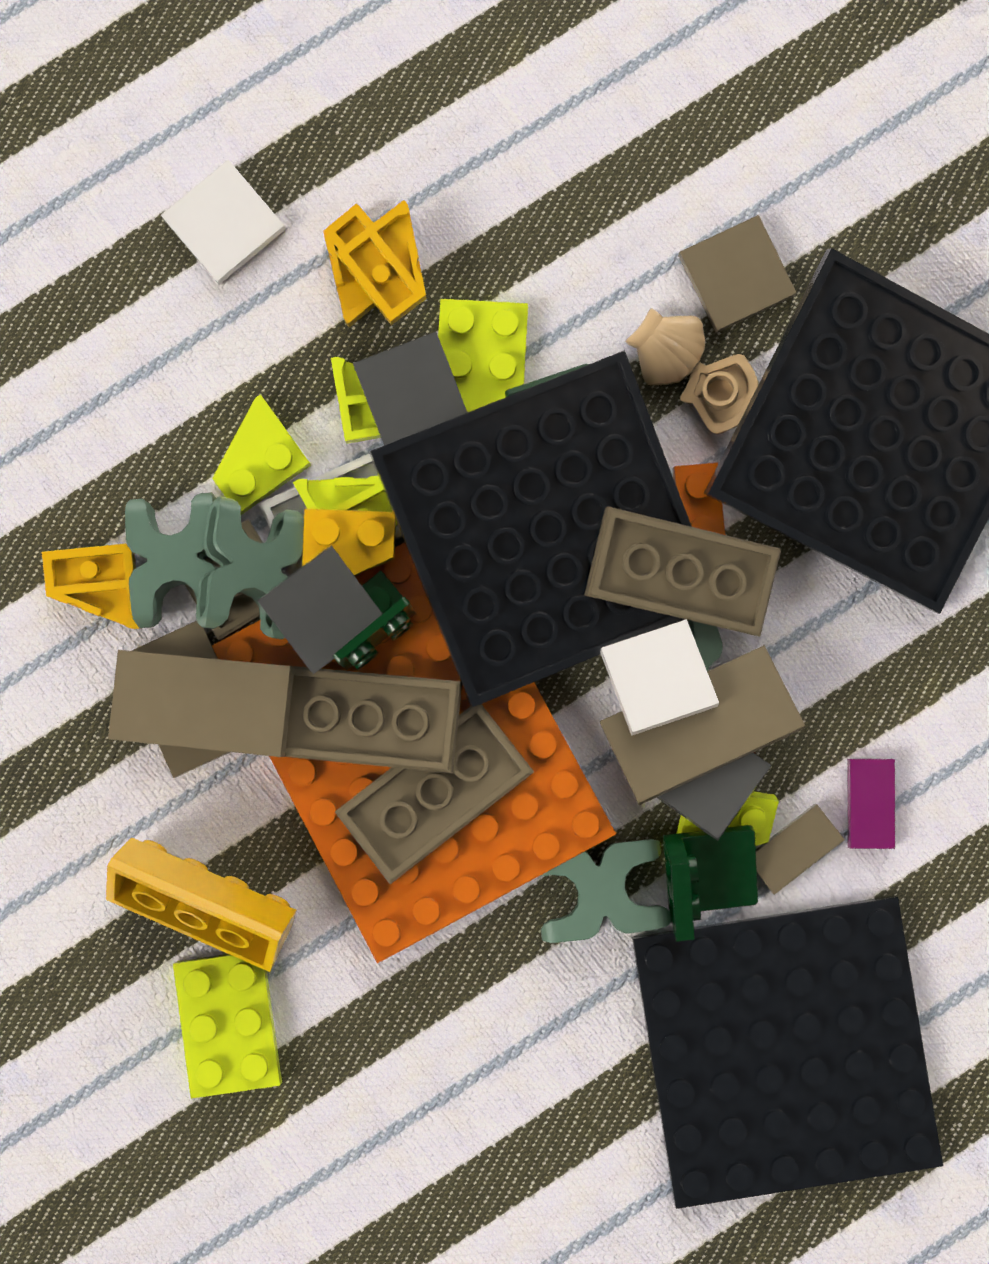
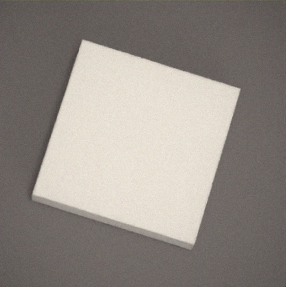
M229 160L225 161L161 214L164 221L219 285L286 230L284 224Z
M687 619L601 648V656L631 736L704 712L719 705L718 698Z

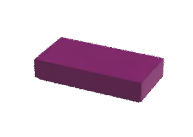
M847 759L848 848L895 849V759Z

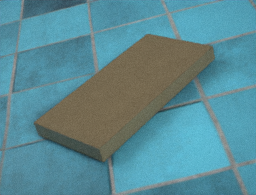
M605 507L585 596L760 637L781 549L617 508Z
M765 645L707 671L719 701L718 707L631 736L622 711L600 721L601 728L638 805L805 728V724Z
M118 650L108 739L285 757L295 667Z
M292 666L295 668L285 757L453 773L462 682L320 669L312 674L308 667Z
M483 705L470 706L459 715L453 773L392 767L337 809L335 813L388 883L392 884L528 778L534 771Z

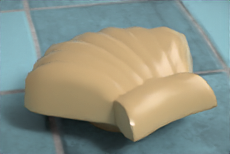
M652 308L648 311L638 329L625 341L628 345L637 349L642 376L648 385H668L682 381L698 365L705 350L703 324L698 317L691 315L662 317L660 313Z
M736 354L709 365L699 362L690 374L680 401L694 405L710 432L722 434L738 426L758 387V380L752 366L742 354Z

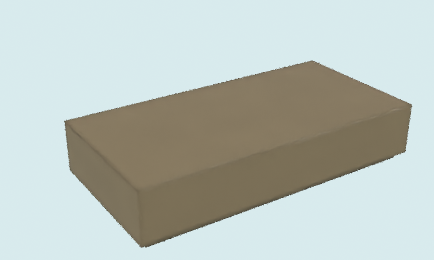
M813 804L772 836L768 843L762 844L756 849L757 874L771 893L775 895L845 839L817 804Z

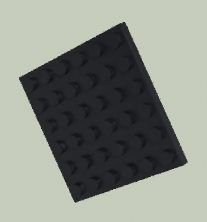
M827 249L704 494L914 603L940 614L989 519V334L835 249Z
M625 350L369 451L471 707L601 654L602 647L685 620L585 596L605 507L617 508L692 527Z
M897 896L694 927V940L676 942L674 930L632 937L673 1200L676 1209L943 1166Z

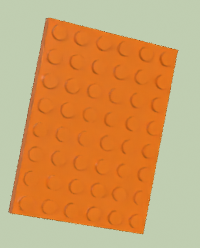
M403 543L395 547V557L393 560L375 568L372 567L355 577L363 585L381 570L414 608L416 614L410 618L414 623L413 626L398 639L392 641L388 636L375 647L379 652L378 655L359 670L355 666L346 670L335 659L321 669L460 681L407 546ZM260 620L212 645L216 656L221 660L307 667L286 638L276 639L263 634L260 629ZM534 682L482 703L483 707L529 764L534 773L392 884L388 883L335 813L337 809L392 767L269 756L377 964L616 835ZM463 686L459 715L470 707Z

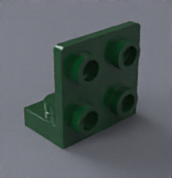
M381 570L363 584L362 587L382 612V615L333 655L338 664L346 670L352 666H355L357 670L364 667L378 655L379 652L375 649L378 644L388 636L392 641L398 639L414 624L410 618L416 612L411 603L399 593Z
M753 826L728 827L718 841L704 831L663 835L668 910L671 914L676 942L695 939L693 921L701 920V911L751 906L758 903L756 845Z

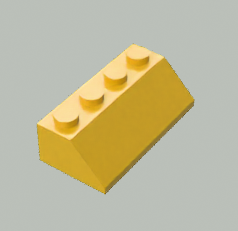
M131 837L116 852L107 865V901L271 972L292 928L297 911L291 908L285 899L273 894L264 896L249 889V886L244 881L236 877L226 876L223 878L208 871V868L203 863L192 858L182 860L167 853V850L162 845L151 840L141 842Z

